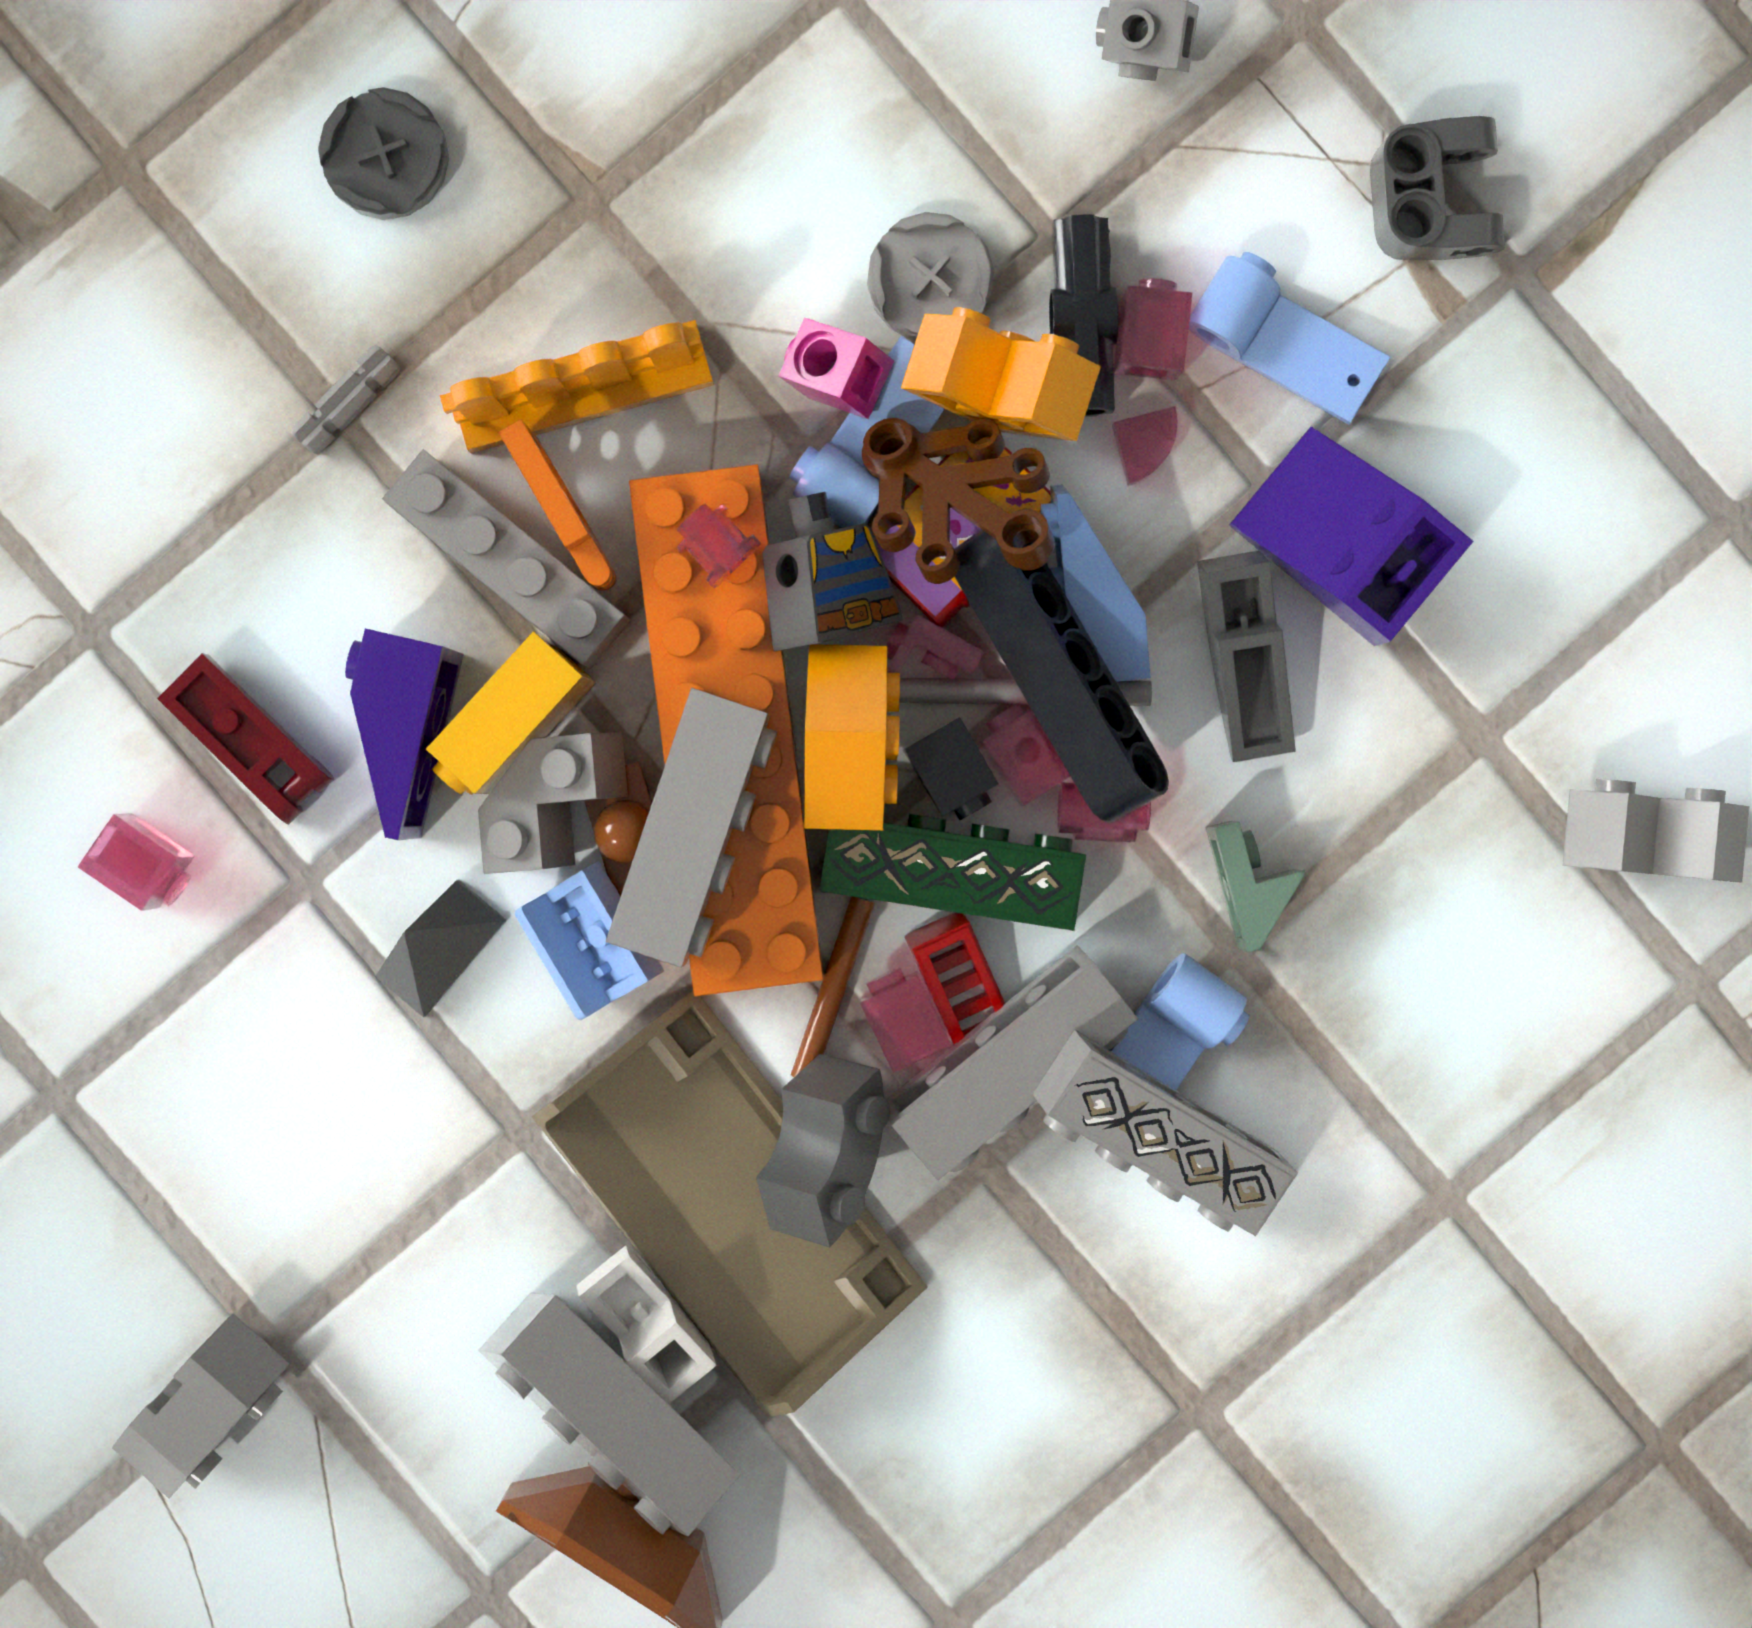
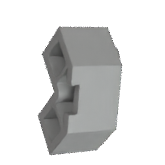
M584 733L530 739L478 809L483 873L540 870L575 865L570 802L628 796L623 734Z
M1596 779L1595 791L1570 789L1562 866L1742 883L1750 806L1725 803L1726 791L1687 787L1685 800L1658 798L1635 794L1636 782Z
M232 1313L173 1375L174 1378L163 1391L129 1424L112 1449L168 1499L185 1481L196 1489L223 1459L214 1449L246 1413L257 1421L283 1392L274 1383L290 1363Z

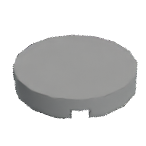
M924 212L901 219L882 236L870 256L867 286L874 310L886 325L900 335L916 341L924 314L952 315L954 307L967 308L983 313L992 294L994 268L987 245L978 234L976 235L972 229L965 226L964 222L951 215Z

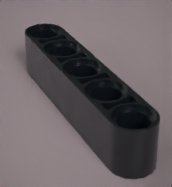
M982 529L955 547L954 550L960 562L959 570L955 575L958 584L1091 811L1102 821L1113 823L1164 795L1168 790L1169 779L1160 756L1048 564L1045 563L1035 570H1022L1011 566L1004 559L996 539ZM1028 543L1024 545L1022 548L1030 546L1033 543Z

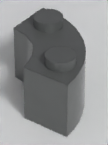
M819 1054L781 1089L784 1113L780 1137L769 1162L758 1174L756 1180L770 1229L830 1248L847 1226L854 1224L863 1212L865 1194L876 1166L882 1132L889 1119L890 1107L888 1101L884 1098L880 1069Z

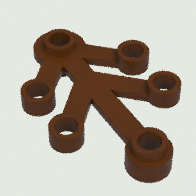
M887 418L878 421L869 428L864 436L862 460L868 472L872 476L879 478L878 514L872 522V531L879 545L885 551L899 552L909 547L914 541L916 535L915 527L908 513L904 510L906 480L909 478L923 488L922 545L916 552L915 560L926 581L933 584L946 583L957 574L960 567L957 554L950 543V508L995 538L1008 564L1022 570L1040 568L1048 561L1054 548V537L1046 518L1040 512L1033 509H1021L1009 514L974 489L1012 483L1014 488L1021 493L1039 491L1047 484L1050 478V471L1043 454L1035 448H1022L1011 456L999 457L1004 450L1005 441L998 424L989 418L973 420L967 426L920 433L915 426L899 418ZM991 437L983 444H976L981 438ZM967 451L969 457L975 462L940 467L929 458ZM1027 467H1036L1031 473L1020 474ZM902 525L898 531L886 534L891 527ZM1028 543H1033L1030 546L1022 548L1024 545ZM941 556L946 557L945 560L940 564L935 566H929L931 561L935 558Z

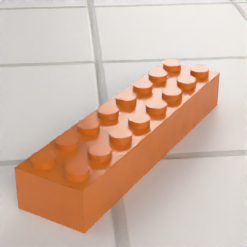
M755 464L629 480L664 763L666 764L691 688L768 713L771 717L767 728L777 731L776 740L766 768L753 767L745 790L756 794L744 832L732 829L724 852L735 857L723 894L711 891L703 914L704 917L714 920L702 957L692 954L689 956L694 996L821 981L824 978L807 835L806 829H804L805 819L783 650L774 652L771 639L762 554L765 547L770 545L759 466Z

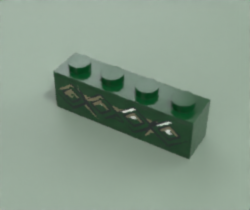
M909 814L907 826L883 822V831L829 829L819 889L821 892L1075 931L1086 854L1071 852L1073 839L1035 833L1033 846L1008 842L1010 829L973 823L970 836L945 832L947 819Z

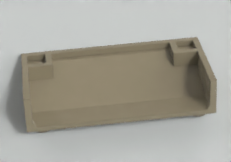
M692 990L531 1117L765 1416L770 1418L793 1413L800 1408L926 1290L928 1286L865 1206L860 1218L854 1224L848 1225L830 1248L770 1229L756 1177L769 1162L780 1137L784 1113L783 1101L702 997L694 996Z

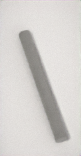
M900 678L899 703L1029 705L1014 679ZM1151 681L1116 682L1130 706H1151Z

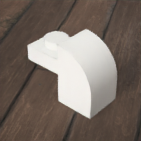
M626 1245L576 1285L579 1298L620 1340L625 1362L668 1404L717 1366L708 1341L661 1281L652 1274Z

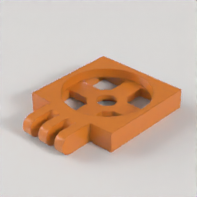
M522 419L499 431L498 433L563 545L570 551L585 579L600 591L611 589L616 583V573L539 438Z

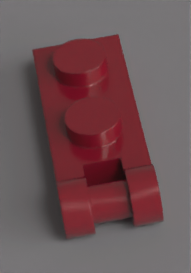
M201 653L157 698L276 817L288 825L303 811L300 804L314 790L321 793L334 780L333 775L325 766L310 755L209 654ZM284 761L295 774L280 787L268 775Z

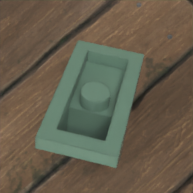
M1227 821L1205 827L1237 947L1247 953L1260 950L1301 882L1305 870L1291 869L1255 879L1252 869L1261 867V860L1252 831L1242 832L1239 821Z

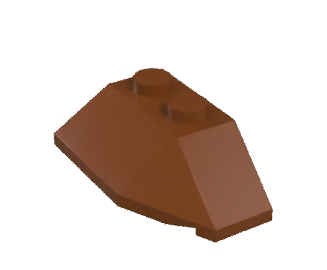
M590 1466L512 1482L496 1509L497 1513L511 1522H515L675 1627H722L723 1618L705 1533L696 1527L689 1536H686L669 1527L664 1534L659 1533L636 1512L634 1507L640 1500L623 1484L615 1490L597 1475Z

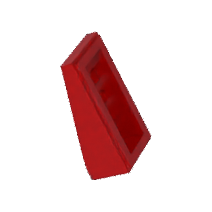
M953 912L908 933L904 937L953 1045L961 1041L966 1034L981 1023L979 1022L962 1030L959 1021L989 1007H992L993 1012H997L1005 1004L970 921L964 914ZM961 940L962 945L930 959V954ZM970 960L973 966L972 969L940 982L939 974ZM981 984L984 990L983 993L951 1007L948 999Z

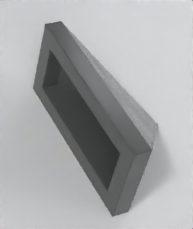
M458 879L403 932L375 977L424 1018L506 922V919Z

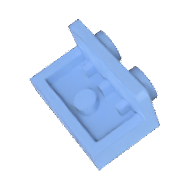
M599 861L582 869L553 889L515 911L517 920L578 1020H583L612 1001L664 972L657 959L605 942L620 900V895Z

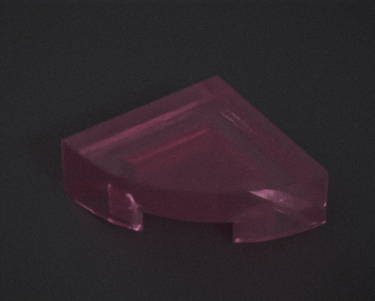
M1176 406L1116 421L1112 424L1127 486L1134 485L1149 477L1169 455L1177 433Z

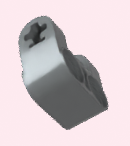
M1487 116L1445 118L1403 125L1389 134L1375 152L1370 165L1374 232L1377 244L1384 254L1397 260H1449L1481 257L1498 253L1505 249L1503 215L1499 213H1474L1446 216L1442 165L1475 162L1496 155L1498 149L1494 118ZM1405 149L1412 153L1417 160L1418 172L1410 174L1399 170L1393 163L1392 150ZM1409 212L1417 216L1423 227L1422 237L1412 238L1403 234L1397 224V213Z

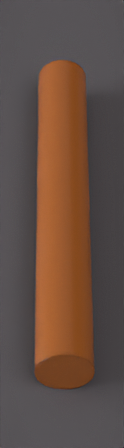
M851 896L790 1074L792 1077H795L819 1054L824 1055L875 906L874 902Z

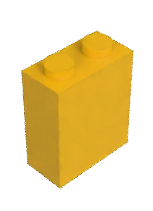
M533 631L426 748L438 760L432 770L460 795L465 791L471 795L473 793L490 794L530 739L547 737L594 686L596 681L551 640Z

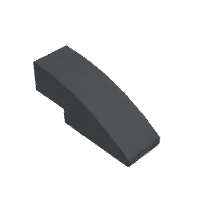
M1259 550L1197 561L1210 655L1231 760L1239 762L1296 752L1283 631L1276 620L1270 561Z

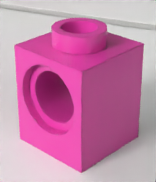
M804 317L796 337L787 347L784 364L778 376L809 399L869 420L894 360L865 337ZM835 362L833 368L827 373L829 367Z

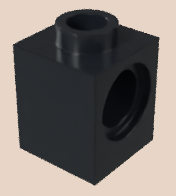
M960 717L903 750L941 816L954 811L960 821L992 802L987 791L999 783Z

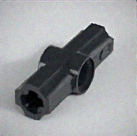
M1094 214L1070 215L1066 218L1055 219L1052 224L1054 289H1050L1049 298L1050 334L1074 341L1079 345L1078 355L1101 366L1085 417L1111 414L1115 410L1113 345L1117 343L1118 299L1116 287H1111L1110 285L1111 250L1108 218L1098 217Z

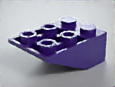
M1310 427L1229 524L1232 529L1373 646L1392 641L1474 542L1424 499L1313 427Z

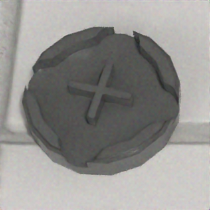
M385 87L369 89V93L360 94L355 98L351 96L339 103L323 124L318 146L320 165L323 167L324 177L334 194L340 201L360 215L381 220L406 217L429 204L443 185L449 162L446 137L429 108L409 93Z

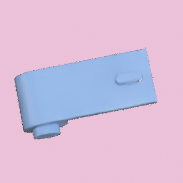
M1243 252L1240 258L1227 256L1186 321L1187 328L1202 341L1350 425L1389 362L1390 356L1280 295V286L1273 278L1276 270L1263 258L1250 252Z
M900 336L888 354L894 360V363L869 420L849 413L832 440L826 443L820 451L809 446L789 476L790 479L798 483L793 492L795 498L826 492L833 524L839 528L862 523L868 524L879 508V478L872 476L868 472L862 460L863 439L869 428L883 419L899 418L915 426L920 433H926L931 431L945 410L901 388L914 348V344L903 336Z
M1183 952L1168 965L1134 1014L1138 1017V1020L1128 1027V1032L1124 1039L1109 1051L1177 1090L1205 1048H1213L1220 1042L1228 1046L1241 1034L1249 1020V1014L1243 1011L1247 998Z

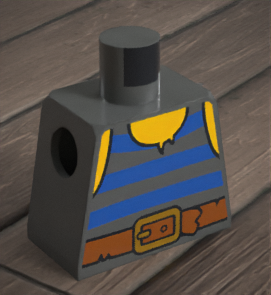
M826 492L788 500L796 539L767 545L762 553L774 652L821 643L902 621L901 609L872 528L866 523L834 529Z

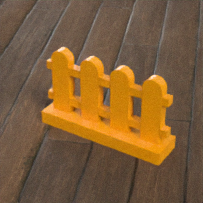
M696 320L685 323L674 322L659 325L645 331L642 335L621 341L595 343L582 348L578 353L561 358L531 361L516 367L514 371L497 376L464 380L450 387L451 392L440 395L444 412L446 414L453 413L455 422L460 424L466 448L472 454L504 445L505 443L498 432L520 419L523 420L535 435L710 387L714 383Z

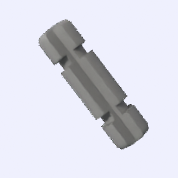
M376 345L370 347L357 361L360 367L355 372L349 369L314 404L317 408L315 413L311 415L306 412L292 427L294 437L310 452L314 454L321 453L335 439L332 433L337 428L343 431L377 396L374 390L379 385L385 388L399 374L400 368L398 364L382 348Z

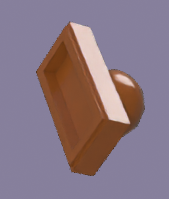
M640 761L625 765L627 797L584 800L594 832V841L600 851L606 873L616 887L620 897L653 802Z

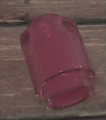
M1060 782L1057 806L1058 833L1073 834V840L1135 843L1138 830H1149L1151 802L1116 822L1107 823L1099 819L1091 811L1075 783Z

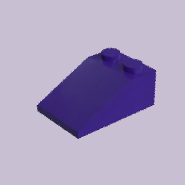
M365 628L362 642L354 640L350 647L346 661L345 677L353 680L350 696L384 836L394 840L422 838L436 777L432 768L438 762L426 748L448 725L464 654L444 646Z

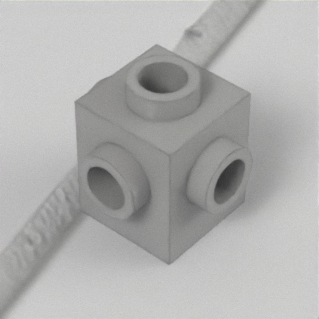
M1110 0L1109 7L1101 8L1096 25V45L1103 47L1101 59L1120 64L1118 76L1156 81L1158 69L1189 72L1199 6L1185 0ZM1148 24V32L1141 40V30Z

